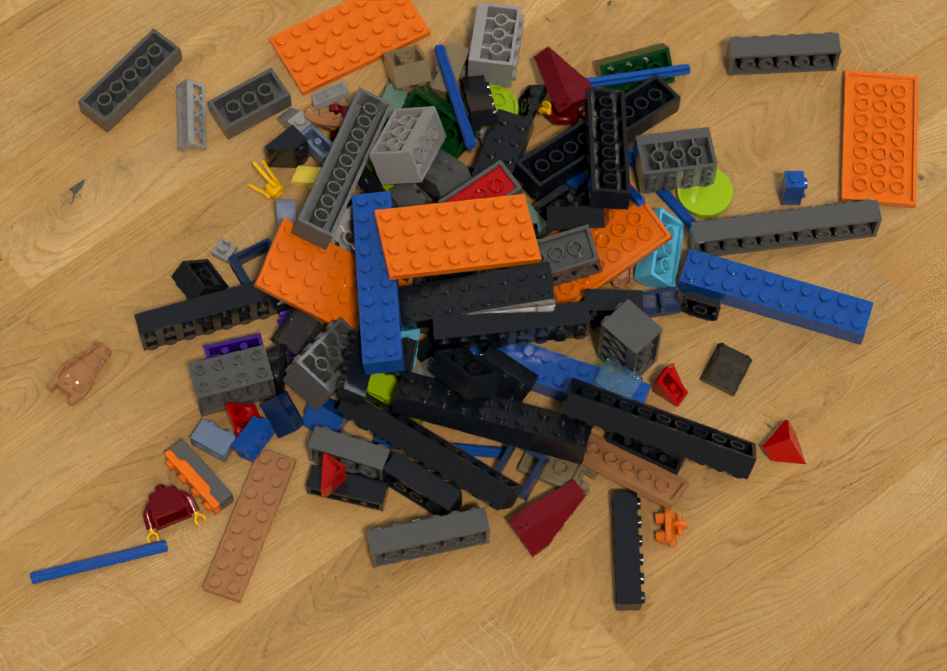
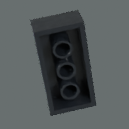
M396 451L383 468V480L389 483V488L431 514L445 516L450 512L461 509V489L453 483H447L439 474L429 472L421 463L417 464Z

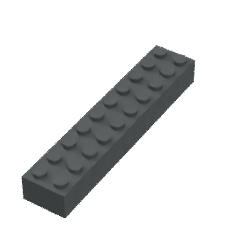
M359 87L291 233L325 250L327 249L368 161L369 154L391 110L392 103Z
M864 199L860 202L847 201L836 205L830 203L820 207L808 206L804 209L791 208L780 212L774 210L769 213H753L748 216L735 215L724 219L718 217L713 220L691 222L688 242L690 249L718 257L876 237L882 217L877 199Z

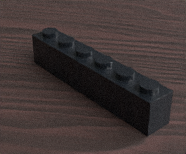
M613 491L616 611L641 610V605L645 604V592H641V585H644V573H640V566H643V554H639V547H642L643 541L642 535H639L638 528L642 527L641 516H638V510L641 509V499L637 498V493L634 491Z

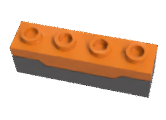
M183 439L164 453L165 465L170 471H176L179 481L183 485L187 484L190 487L189 491L196 499L199 497L203 501L202 505L208 512L212 511L216 516L234 501L233 494Z

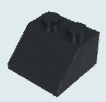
M294 125L290 126L265 146L267 165L275 168H297L300 164H305L309 159L308 139Z
M208 259L183 261L171 276L177 287L185 294L187 300L226 290L229 287Z

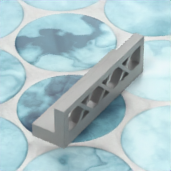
M185 79L176 86L178 150L185 152L190 147L204 151L207 149L205 85ZM193 87L199 89V96L195 94ZM194 102L198 105L199 112L194 108ZM194 118H196L200 124L199 129L194 123ZM194 134L198 136L200 143L195 142Z

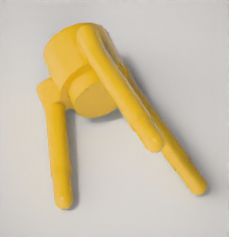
M264 160L261 163L273 180L269 178L256 162H253V166L268 182L265 186L266 191L250 183H247V186L263 194L267 199H271V197L273 199L279 198L285 190L284 186L278 181Z

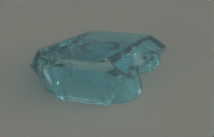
M608 357L592 385L632 399L643 378Z

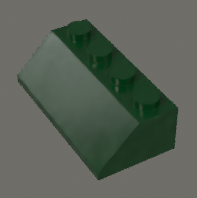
M664 43L595 60L594 64L598 77L672 66L669 47ZM675 77L661 78L667 84L675 82ZM645 81L601 88L624 90V93H627Z
M425 86L414 88L404 108L435 106L446 133V138L440 148L458 159L467 148L452 104ZM481 127L472 128L475 138Z

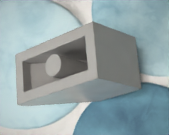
M291 107L277 117V121L286 130L294 125L302 133L312 125L302 110Z

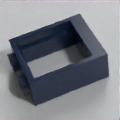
M269 238L228 257L229 265L241 285L251 283L242 264L267 253L272 244Z
M508 445L495 469L500 473L503 472L515 448L539 459L526 485L518 496L527 502L549 459L544 454Z

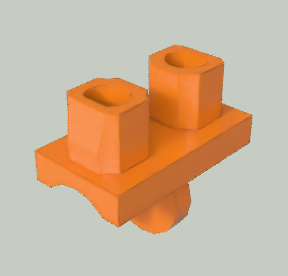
M665 508V511L655 514L656 524L658 526L665 525V530L656 531V540L658 543H668L671 547H677V536L683 535V530L688 528V523L682 521V516H676L675 512Z

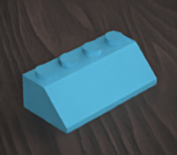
M657 208L653 210L673 239L636 264L634 279L646 287L665 289L676 287L685 223L664 209Z

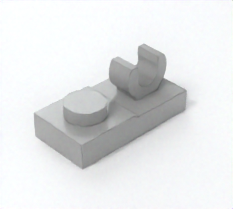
M345 80L311 94L313 105L317 110L325 108L334 102L340 105V100L343 98L350 101L348 86Z

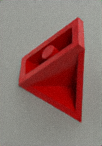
M673 363L665 366L654 382L653 393L678 407L688 394V391L683 386Z
M225 404L227 417L236 438L253 416L261 418L255 404Z
M785 419L762 448L771 461L806 464L796 432L789 421Z
M323 453L321 496L326 498L347 479L345 465L329 454Z

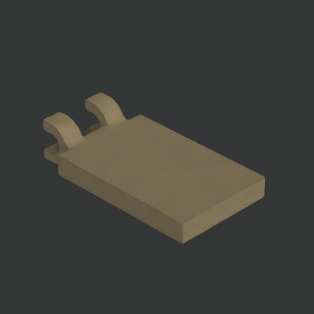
M525 453L518 467V472L530 477L539 459ZM545 455L549 462L542 472L539 481L559 489L575 480L587 496L590 490L588 488L589 483L581 480L584 474L595 480L598 472L581 464Z

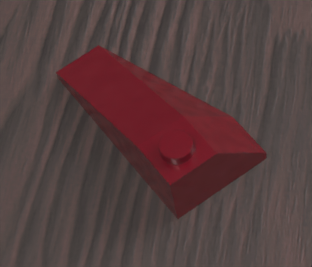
M549 46L534 56L550 99L558 113L569 117L583 107L587 88H593L589 80L577 72L574 67L570 66Z
M573 480L524 508L507 521L526 549L534 557L552 543L553 538L563 528L564 523L575 512L586 495L577 482Z

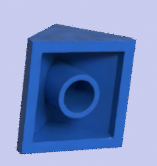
M332 398L318 411L308 404L302 418L305 423L303 426L311 431H314L315 426H326L338 433L343 430L349 420L344 419L341 416L342 413L337 411L340 403Z

